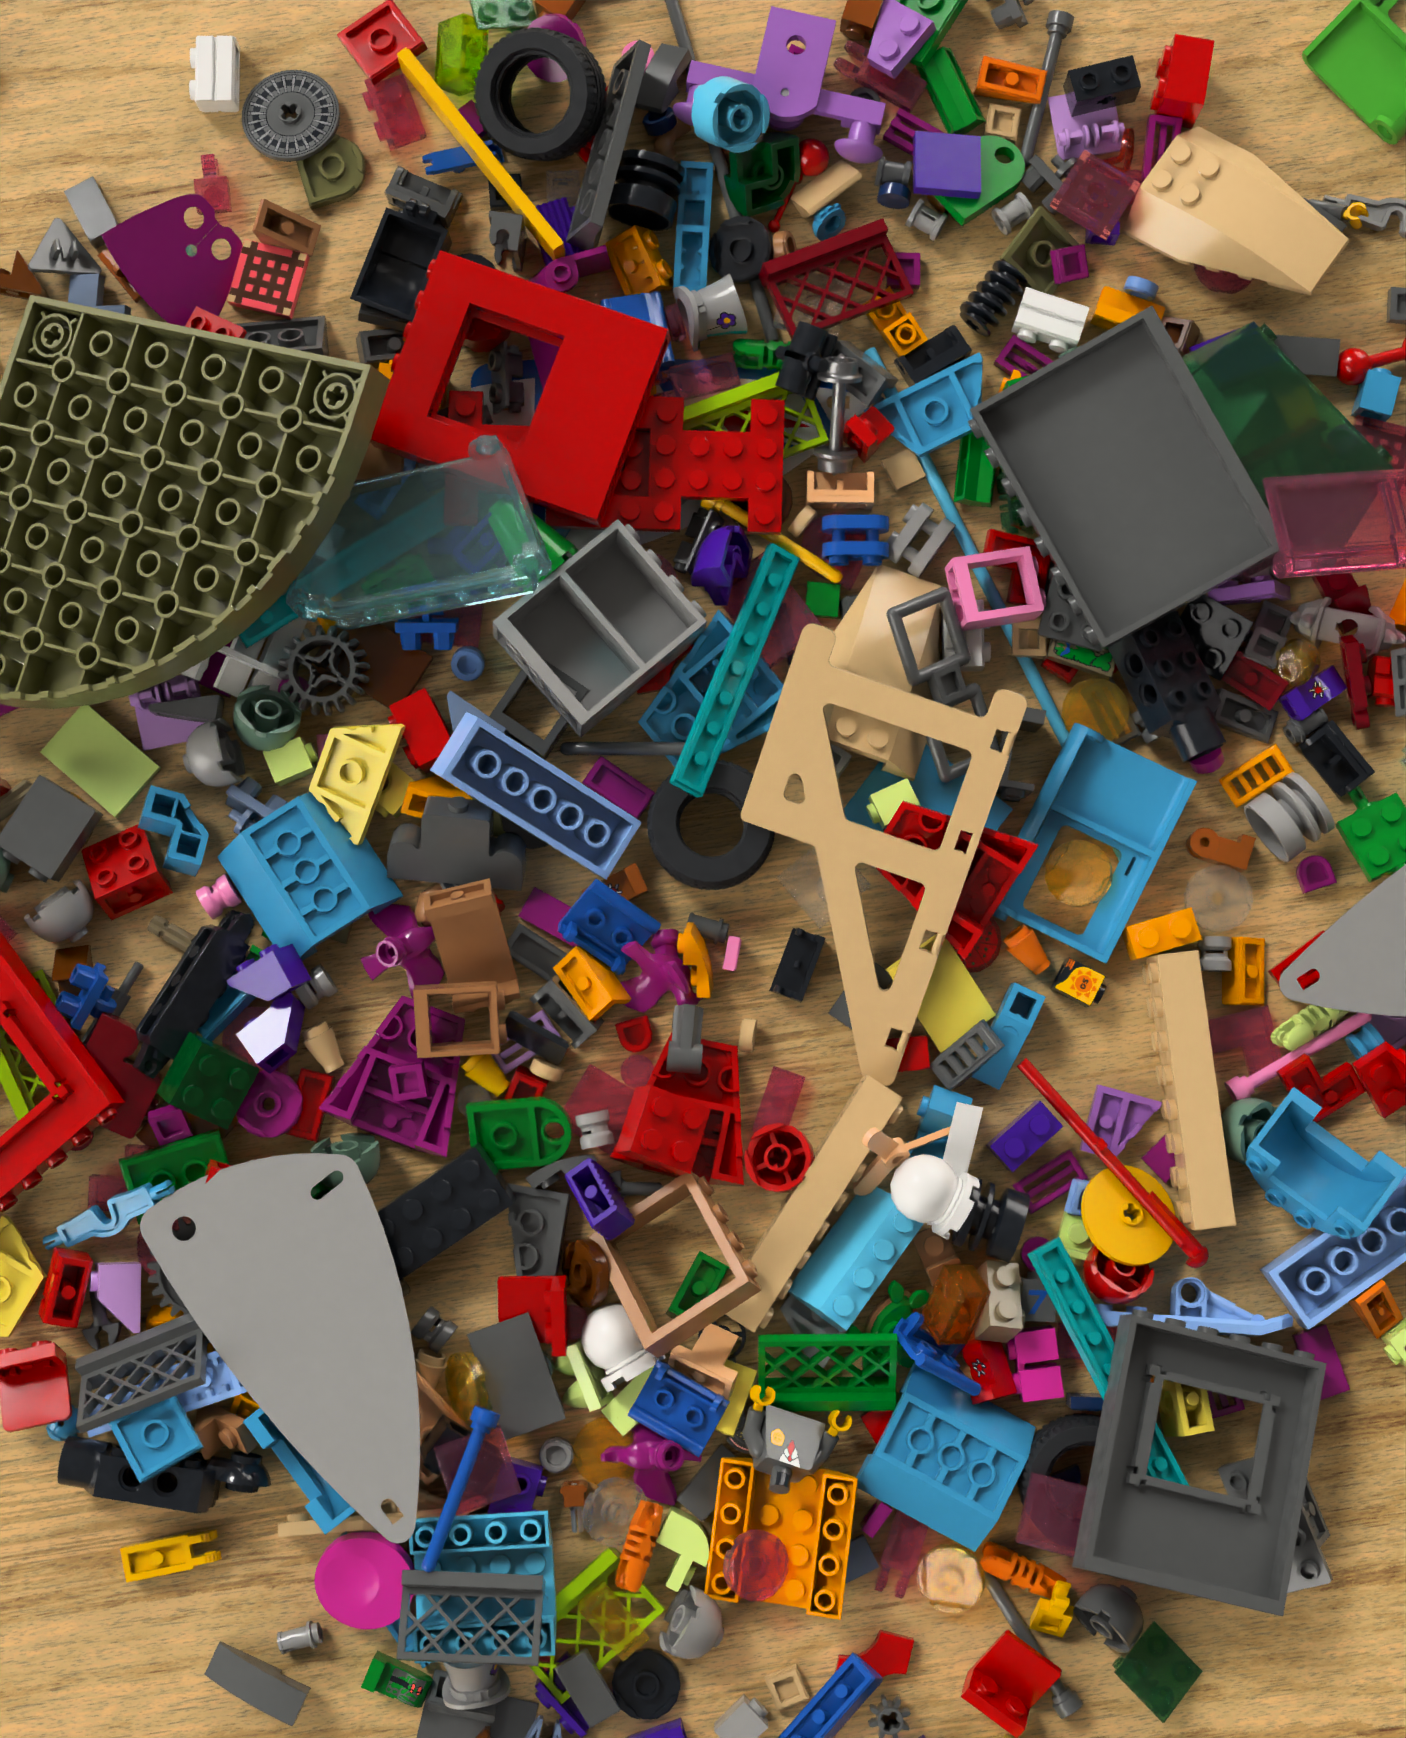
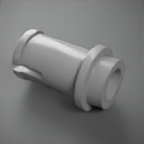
M308 1621L306 1626L278 1632L277 1643L281 1654L309 1646L315 1649L318 1644L323 1643V1632L319 1622L313 1623Z

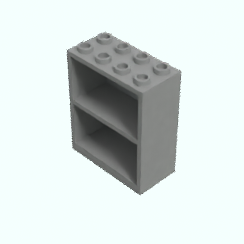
M619 519L492 621L493 637L516 664L523 669L528 678L559 714L566 719L567 723L580 738L692 646L701 633H704L707 623L704 619L707 615L703 608L695 600L690 602L682 593L684 587L673 575L668 577L660 568L662 562L651 549L645 551L639 544L640 537L633 527L629 524L624 526ZM544 660L589 689L581 702L575 697L577 691L563 683Z

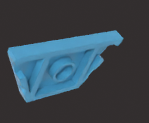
M980 352L873 405L894 426L891 436L921 458L972 433L968 421L972 419L970 409L982 403L983 358Z

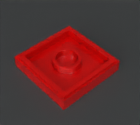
M386 0L337 34L339 41L373 85H376L400 68L397 53L404 48H409L415 57L428 49L423 39L393 0Z

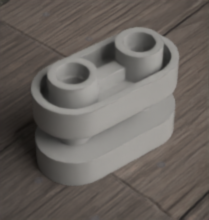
M924 502L919 507L915 504L911 506L902 520L907 523L900 533L894 531L886 541V543H889L888 559L897 564L904 557L911 562L907 572L917 578H920L956 526L947 518H944L939 525L930 520L929 518L933 514L934 509ZM923 530L930 535V538L919 552L910 545L920 531Z

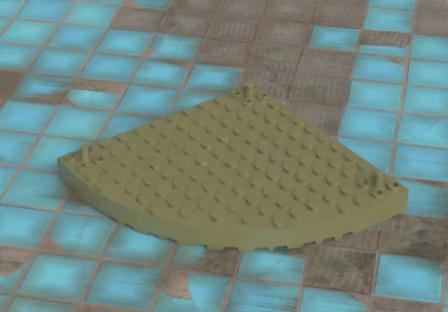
M30 295L0 383V704L21 708L57 709L93 705L126 697L172 679L209 658L243 633L280 596L287 592L290 584L306 567L331 530L344 503L350 498L351 490L367 452L390 380L372 365Z

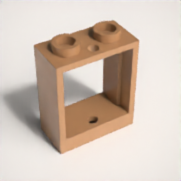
M497 981L415 985L413 998L417 1058L500 1054L501 1044H507L506 1023H500L499 1010H505L504 989L498 990ZM488 993L491 1040L433 1043L430 996Z

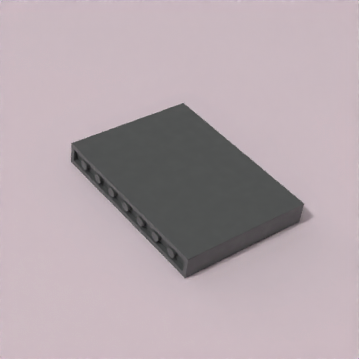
M1153 306L1146 308L970 409L972 419L968 421V424L976 439L984 438L989 447L984 451L993 469L999 466L1005 478L1000 481L1010 498L1016 495L1022 506L1017 510L1026 528L1032 525L1039 537L1035 538L1034 542L1043 558L1047 555L1050 556L1055 567L1050 569L1059 587L1067 586L1072 595L1067 599L1076 617L1081 614L1083 615L1088 624L1084 628L1085 634L1092 646L1094 647L1099 644L1102 651L1282 552L1288 546Z

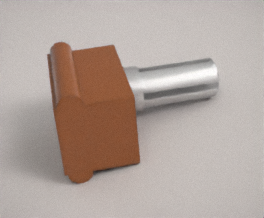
M585 1480L564 1481L560 1488V1493L563 1494L564 1508L569 1507L571 1512L572 1532L577 1533L575 1509H577L579 1533L584 1531L582 1508L586 1504V1491L589 1485L588 1481Z

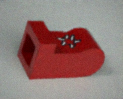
M975 1338L967 1341L962 1351L963 1358L971 1369L972 1379L981 1385V1391L977 1396L970 1395L972 1404H980L1017 1393L1001 1342L975 1340Z

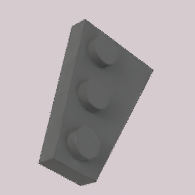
M507 1183L517 1197L514 1204L508 1207L509 1226L512 1229L514 1243L513 1254L516 1275L558 1276L571 1194L540 1188L533 1189L528 1186Z

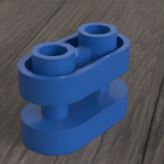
M828 515L822 517V532L832 534V542L822 544V559L829 560V565L847 566L849 561H862L864 566L882 565V560L889 558V543L879 541V534L889 532L888 516ZM845 535H866V541H845Z

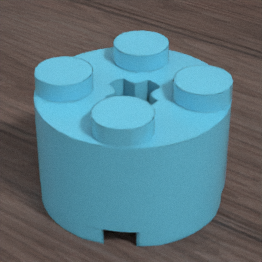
M719 76L705 84L699 85L695 89L692 123L697 137L730 152L741 153L752 149L758 143L755 141L761 132H766L770 119L769 104L766 97L753 85L728 76Z

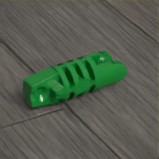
M736 339L733 342L732 348L735 354L732 356L731 363L737 368L762 370L763 367H767V370L776 369V371H780L783 362L776 357L775 351L778 346L786 347L790 345L791 341L783 344L781 340H778V342L769 340V343H765L764 339Z

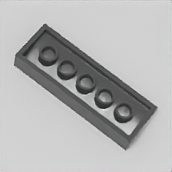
M640 39L613 66L607 88V104L604 107L606 108L605 113H603L604 118L600 122L601 126L596 130L597 133L594 136L567 235V243L583 250L598 247L605 222L608 204L651 44Z

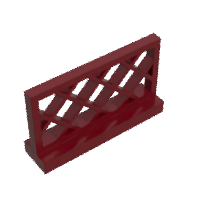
M883 218L762 264L759 279L763 287L768 288L791 340L796 330L792 320L795 309L813 316L811 325L826 330L912 297L914 292L886 235L889 229ZM882 247L887 257L885 266L883 267L866 260L869 251ZM848 260L858 264L859 268L855 278L836 271L839 262ZM863 267L881 274L876 287L858 280ZM818 271L830 276L825 290L806 282L810 273ZM884 276L897 280L902 290L892 294L879 288ZM833 278L851 285L847 298L828 291ZM787 282L800 287L795 301L781 296L777 286ZM857 287L873 294L870 303L861 305L851 301L850 298L854 288ZM803 289L821 296L816 310L798 303ZM826 298L843 305L841 313L832 317L820 312L824 299ZM786 306L791 307L790 313Z

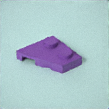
M883 0L867 56L870 66L895 79L935 32L934 22L895 0Z
M1270 575L1252 577L1251 583L1238 585V581H1227L1218 586V588L1208 592L1210 598L1224 606L1260 603L1261 600L1279 598L1280 601L1291 600L1290 586L1274 579L1271 580Z
M1096 1085L1086 1124L1098 1137L1108 1144L1107 1148L1117 1157L1129 1140L1135 1137L1143 1128L1142 1126L1152 1114L1158 1111L1162 1102L1106 1086ZM1082 1139L1080 1150L1095 1154Z

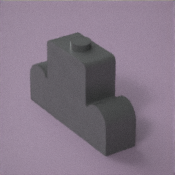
M428 796L421 818V828L415 824L403 823L394 829L387 853V878L459 885L490 878L492 888L521 891L526 869V844L521 837L513 833H503L495 838L493 836L494 810L478 800L459 796L452 798Z

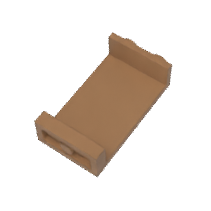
M490 878L423 894L425 916L427 922H431L448 983L497 981L498 990L504 989L505 1004L521 998L518 977ZM488 993L452 995L454 1013H472L482 1007L489 1006Z

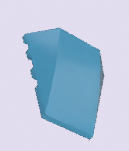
M720 610L716 612L704 633H701L685 659L680 662L674 671L675 673L667 684L663 686L638 721L654 742H686L734 627ZM761 655L720 754L769 730L784 683ZM665 755L672 765L676 767L680 755Z

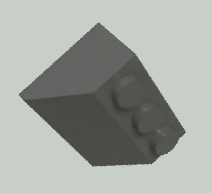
M325 316L236 324L247 331L244 339L329 356Z

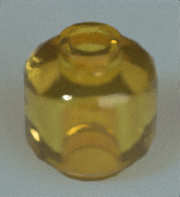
M1302 638L1291 639L1276 652V660L1278 662L1272 672L1289 682V687H1299L1306 684L1318 671L1321 663L1320 653L1317 647L1308 640Z

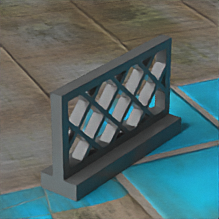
M185 1314L76 1359L75 1369L81 1375L76 1428L81 1433L206 1384L207 1345L210 1341L191 1314ZM190 1351L187 1356L183 1355V1353ZM176 1360L181 1362L170 1375L166 1373ZM160 1363L156 1368L151 1367L153 1365ZM191 1366L195 1368L194 1375L180 1380ZM145 1373L150 1374L140 1387L135 1386ZM126 1376H129L125 1381L121 1379ZM160 1379L164 1380L157 1390L150 1392ZM115 1385L119 1386L109 1400L105 1399V1396ZM98 1388V1390L95 1393H92V1389L94 1390ZM129 1392L134 1393L127 1402L118 1405ZM98 1404L103 1405L95 1415L89 1417Z
M402 1570L401 1584L403 1589L396 1659L405 1661L539 1666L543 1597L545 1595L546 1583L543 1575L432 1571L428 1573L424 1570ZM410 1595L426 1596L434 1606L417 1620L409 1611ZM431 1596L443 1597L436 1603ZM451 1597H460L468 1608L452 1622L441 1609V1606ZM467 1598H478V1599H477L474 1603L471 1604V1603L468 1601ZM486 1598L496 1599L504 1608L489 1623L475 1609ZM501 1599L514 1600H512L508 1605H506ZM521 1600H535L534 1615L522 1624L511 1609ZM438 1610L450 1625L433 1639L421 1624ZM473 1612L483 1623L484 1627L468 1640L458 1629L457 1625ZM508 1613L520 1628L503 1642L492 1629V1626ZM408 1617H410L414 1622V1624L409 1628ZM532 1623H534L533 1636L527 1630ZM419 1628L429 1639L430 1643L420 1652H405L407 1637ZM454 1629L466 1644L455 1654H446L437 1643ZM489 1630L501 1646L491 1655H481L473 1644ZM523 1632L532 1641L531 1657H516L508 1647ZM435 1647L440 1653L427 1652ZM470 1648L475 1655L463 1653ZM505 1649L510 1656L498 1655Z

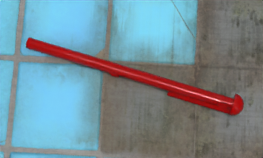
M1027 1058L1022 1060L1017 1065L1018 1069L1189 1257L1185 1264L1192 1268L1204 1266L1209 1258L1207 1247L1202 1246L1153 1191L1150 1194L1107 1148L1108 1144L1090 1129Z

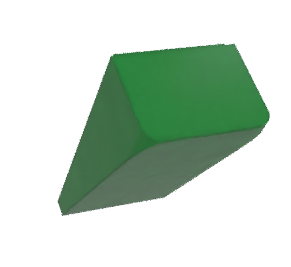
M699 1251L672 1300L666 1315L674 1319L717 1291L729 1266Z

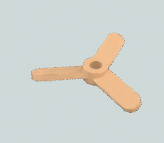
M950 1127L906 1144L902 1138L892 1139L879 1129L871 1128L864 1135L862 1144L878 1156L864 1170L859 1180L853 1183L854 1193L859 1196H865L873 1192L894 1167L902 1164L909 1158V1151L947 1137Z

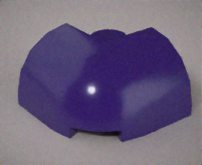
M728 525L712 531L705 537L697 553L691 576L692 586L704 587L715 606H727L734 578H747L753 548L741 526Z

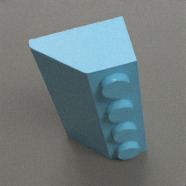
M876 1187L868 1195H855L802 1270L792 1281L793 1284L788 1292L839 1332L847 1331L924 1223L904 1216L897 1210L891 1194L879 1187Z

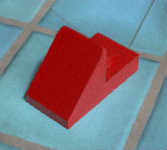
M871 406L860 417L855 414L845 423L843 441L850 448L856 449L858 457L865 463L893 433L894 426L876 407Z

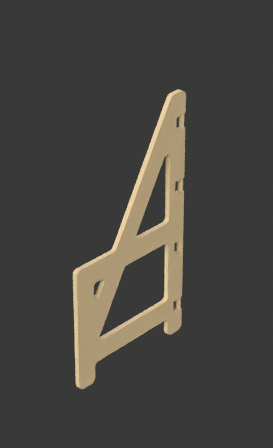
M811 623L807 624L801 632L740 816L745 822L811 844L816 848L861 1075L863 1078L865 1075H868L882 1085L888 1086L894 1082L1026 711L1027 700L1020 693L1008 689H999L992 698L987 714L981 717L842 670L830 664V656L836 641L835 633L827 627ZM832 703L970 751L972 755L943 841L938 849L933 850L849 821L845 817L824 713V706L826 704ZM996 729L1004 732L1008 731L1002 752L990 748ZM792 774H798L802 779L805 800L801 803L789 800L785 796V789ZM961 830L973 833L966 853L955 848ZM858 863H865L920 882L925 887V892L898 969L889 989H882L878 983L855 869ZM926 930L937 932L931 952L920 947ZM891 1028L903 1030L897 1049L886 1045Z

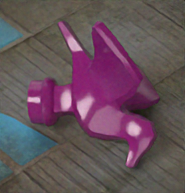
M391 904L377 914L373 911L369 912L368 916L372 922L388 936L378 943L375 954L361 958L364 969L371 980L376 979L388 968L401 966L406 970L412 999H414L413 989L415 985L440 984L445 972L439 959L430 950V946L436 941L432 926L418 927L414 912L410 906Z
M661 929L652 934L653 941L651 945L655 950V954L649 953L637 941L629 942L621 948V951L636 961L642 969L640 976L621 982L631 997V1000L623 1005L644 1013L656 1005L669 990L673 992L678 1005H697L703 999L697 998V993L692 991L691 970L688 965H683V961L678 956V930Z
M639 1423L631 1430L633 1443L629 1446H609L601 1454V1461L611 1463L623 1462L634 1467L633 1480L636 1491L652 1500L674 1506L677 1501V1494L668 1472L678 1470L684 1460L701 1462L702 1454L698 1458L683 1449L680 1444L664 1438Z

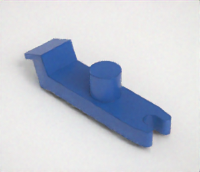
M492 140L484 141L500 163L505 162L502 149ZM462 146L432 152L422 157L424 164H433L425 168L427 175H436L450 171L461 173L465 168L477 166Z

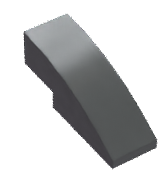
M221 1641L204 1674L236 1697L290 1726H293L297 1720L311 1687L281 1674V1669Z

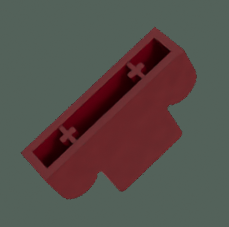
M102 1012L85 1048L125 1103L116 1110L118 1115L101 1127L132 1139L135 1137L143 1118H148V1112L155 1110L159 1100L154 1099V1096L161 1083L162 1074L159 1072L153 1079L133 1067L135 1061L127 1057L132 1055L138 1047L139 1040L135 1031L137 1027L112 1013ZM96 1128L91 1132V1133L93 1134V1137H94ZM93 1137L82 1146H74L71 1150L79 1151L85 1149L90 1145Z

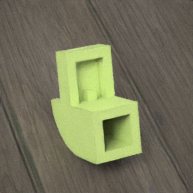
M671 1506L660 1528L656 1542L678 1553L665 1584L666 1587L678 1592L682 1584L689 1585L696 1567L691 1565L693 1561L706 1567L709 1558V1539L704 1526L697 1518L675 1506Z

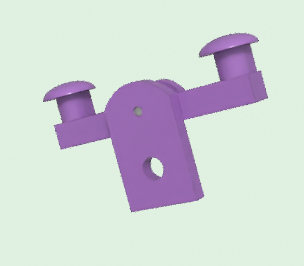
M771 6L756 73L752 74L691 60L686 80L687 100L686 102H679L673 105L675 116L682 122L693 126L692 106L695 89L715 77L728 76L753 85L766 97L770 108L769 126L774 130L781 132L794 130L811 114L841 120V127L850 128L848 138L838 139L834 143L835 149L840 156L855 163L868 164L878 161L883 155V151L874 145L876 134L879 135L886 103L821 89L836 26V20ZM797 40L801 41L806 49L801 54L796 55L788 51L787 45L791 41Z

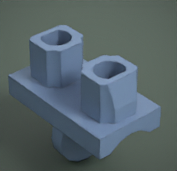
M247 777L237 787L231 784L226 791L228 798L225 804L232 808L228 817L237 822L233 831L239 835L248 827L287 804V801L273 794L265 805L256 800L262 792V786L252 778Z

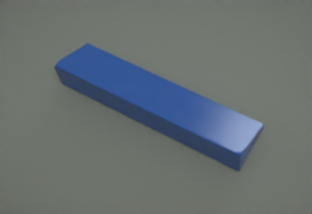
M852 1653L778 1738H833L882 1683L884 1678L856 1653Z

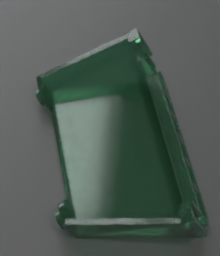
M1253 321L1182 356V359L1282 535L1304 558L1311 554L1317 560L1312 564L1313 567L1324 577L1331 570L1393 471L1390 462L1394 458L1381 444L1374 448L1274 343L1278 337L1265 323L1259 327Z

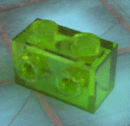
M465 13L438 23L435 82L442 90L459 97L474 92V86H476L475 78L478 75L477 71L478 69L480 70V63L483 62L484 56L487 55L489 23Z

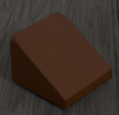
M1163 316L1161 322L1183 359H1191L1189 347L1196 345L1200 334L1199 327L1193 320Z

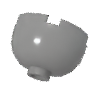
M222 718L199 725L189 735L186 743V754L183 755V763L187 772L193 773L199 781L208 786H230L231 784L242 782L243 779L239 776L245 774L244 758L237 739L230 740L227 732L231 731L232 728Z
M80 879L73 881L76 888L68 890L64 886L39 903L34 908L38 914L33 918L29 914L24 917V921L39 938L57 943L69 939L71 943H74L88 933L85 926L92 920L94 903L88 889Z
M689 1585L690 1591L684 1588L680 1590L673 1599L664 1617V1620L669 1622L667 1633L660 1631L659 1636L661 1649L682 1659L702 1657L712 1647H717L724 1635L721 1608L714 1599L693 1585Z

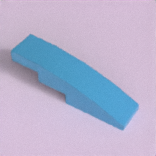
M681 161V166L685 169L683 182L680 183L681 192L678 195L673 289L678 286H684L690 291H698L707 286L714 163Z

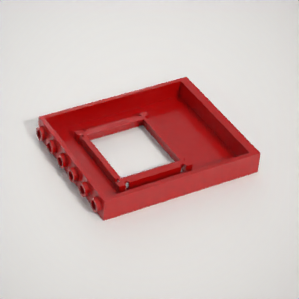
M440 250L437 259H432L428 266L426 276L429 280L425 290H420L415 301V310L417 311L413 322L409 321L404 329L403 341L405 343L401 353H396L391 364V372L393 374L370 442L378 449L600 527L671 340L669 330ZM473 318L559 347L523 444L437 414Z
M0 931V1024L50 1092L47 1097L0 1137V1212H4L18 1202L17 1196L22 1191H27L37 1186L43 1180L41 1175L49 1168L54 1169L65 1162L68 1158L66 1153L74 1146L80 1147L93 1137L91 1132L99 1125L103 1126L112 1121L118 1115L116 1110L125 1101Z

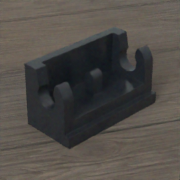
M953 324L907 355L896 358L894 364L908 386L911 387L970 357L972 349Z
M1333 720L1321 726L1306 738L1303 743L1296 746L1338 799L1351 792L1375 773Z
M793 928L769 991L801 1003L826 938L805 932V930L800 928Z

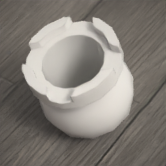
M922 1154L906 1159L895 1170L890 1184L891 1198L897 1210L904 1216L920 1223L932 1222V1232L945 1239H949L950 1233L948 1231L953 1229L957 1232L967 1219L975 1203L969 1199L972 1188L975 1190L979 1189L980 1183L979 1179L966 1172L956 1177L953 1168L943 1159Z
M608 1303L597 1307L587 1317L582 1327L581 1343L586 1356L595 1366L606 1370L607 1376L601 1379V1382L607 1393L617 1388L614 1381L617 1385L625 1380L628 1382L656 1364L655 1361H661L666 1358L665 1355L657 1358L644 1349L622 1303Z

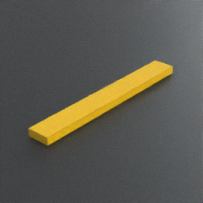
M404 48L398 52L397 57L401 71L516 214L523 215L525 226L551 259L555 260L565 257L566 253L562 239L409 48Z

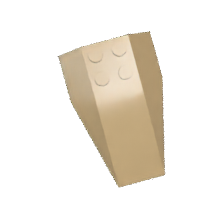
M1199 126L1178 134L1138 188L1123 230L1127 236L1178 263L1186 265L1194 263L1205 266L1206 270L1218 273L1222 270L1238 274V278L1250 281L1252 278L1267 281V285L1307 295H1311L1349 243V238L1254 154Z
M885 565L877 566L834 631L836 641L830 656V664L842 670L933 700L927 681L917 686H912L908 683L886 613L891 607L942 586ZM939 603L902 618L918 670L937 662L940 622ZM832 703L824 706L830 743L832 745L883 762L882 771L905 779L908 778L910 781L915 780L927 742L925 735Z

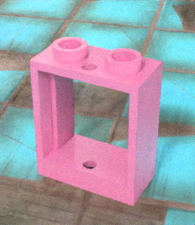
M1030 546L953 557L945 567L949 591L962 631L1036 620L1044 611L1046 596L1044 590L1039 588L1037 580L1039 573L1038 561L1035 556H1032ZM1017 562L1027 605L978 612L969 569Z

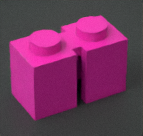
M1051 1325L1023 1328L1006 1343L1008 1359H1014L1016 1365V1373H1012L1017 1390L1015 1394H1019V1398L1023 1402L1064 1397L1060 1365L1053 1362L1025 1366V1363L1059 1359L1055 1328Z

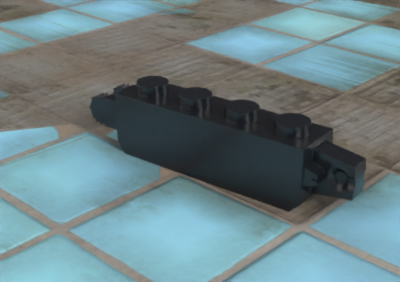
M231 910L228 911V914H225L226 917H223L218 926L210 924L200 928L135 1030L137 1039L143 1043L133 1064L136 1070L154 1079L170 1059L174 1061L188 1033L192 1032L195 1034L198 1028L206 1023L211 1007L227 989L228 983L226 980L232 976L236 967L245 961V954L250 947L245 943V940L250 934L251 928L255 925L253 923L255 920H253L251 914Z

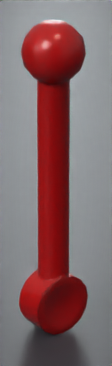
M801 173L799 182H794L790 193L783 200L785 204L778 208L774 219L768 223L767 227L771 233L779 231V222L796 185H799L803 180Z

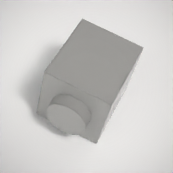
M743 1694L714 1723V1732L720 1738H758L768 1728V1719L765 1717L768 1711L756 1698L750 1701Z

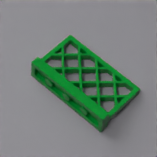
M897 1333L758 1335V1385L761 1386L759 1398L762 1399L765 1396V1390L769 1386L775 1391V1399L770 1405L789 1412L833 1410L894 1411L896 1408ZM808 1346H815L820 1350L811 1358L801 1352L802 1349ZM841 1346H850L854 1349L845 1358L835 1350ZM875 1346H889V1350L880 1357H877L870 1351ZM765 1347H781L785 1352L774 1358L765 1351ZM828 1356L837 1364L826 1371L818 1363ZM861 1356L871 1362L862 1370L852 1364ZM795 1357L803 1364L792 1371L784 1363L790 1358ZM810 1369L819 1375V1377H800ZM844 1369L854 1375L853 1377H834ZM878 1369L888 1375V1377L869 1376ZM774 1370H777L778 1372H780L782 1375L785 1376V1377L765 1378L767 1375H769V1374H770L771 1372H773Z

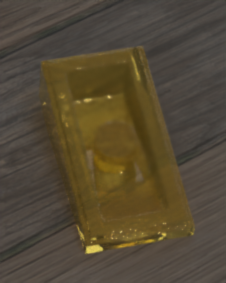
M604 1581L579 1600L578 1607L580 1613L623 1662L650 1640V1637Z

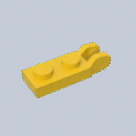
M217 1529L197 1532L191 1535L188 1532L122 1546L120 1552L126 1583L191 1570L197 1565L222 1559L221 1551L211 1550L194 1556L192 1544L210 1542L218 1538Z

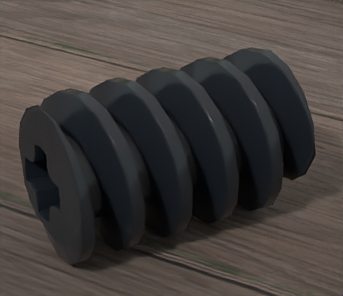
M995 261L992 266L993 271H987L984 276L985 281H980L976 286L977 291L971 292L968 296L969 301L963 302L960 306V317L971 329L985 337L991 335L990 330L986 326L987 324L994 327L999 325V321L994 315L998 314L1003 317L1007 315L1003 304L1015 305V300L1012 298L1011 293L1022 296L1024 292L1019 283L1027 284L1028 282L1018 269L1006 261Z

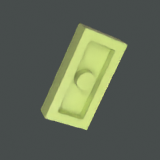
M581 1338L569 1344L566 1356H558L554 1369L566 1375L576 1376L577 1381L567 1389L561 1402L574 1408H589L590 1412L600 1409L614 1398L613 1392L607 1393L601 1382V1379L606 1376L602 1368L595 1366L586 1356Z

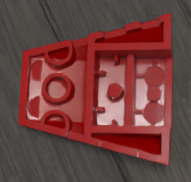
M903 800L884 833L936 850L941 846L951 816ZM984 827L945 939L952 944L964 960L968 957L990 918L1017 876L1025 868L1039 844ZM961 830L955 848L966 853L973 833ZM875 867L918 911L925 892L924 885Z
M671 1033L646 1085L656 1086L711 1109L692 1172L699 1178L704 1176L708 1184L744 1186L738 1046L701 1039L700 1044H703L700 1074L666 1071L669 1041H672ZM616 1146L610 1155L611 1159L643 1171L676 1178L680 1176L672 1175L616 1153Z

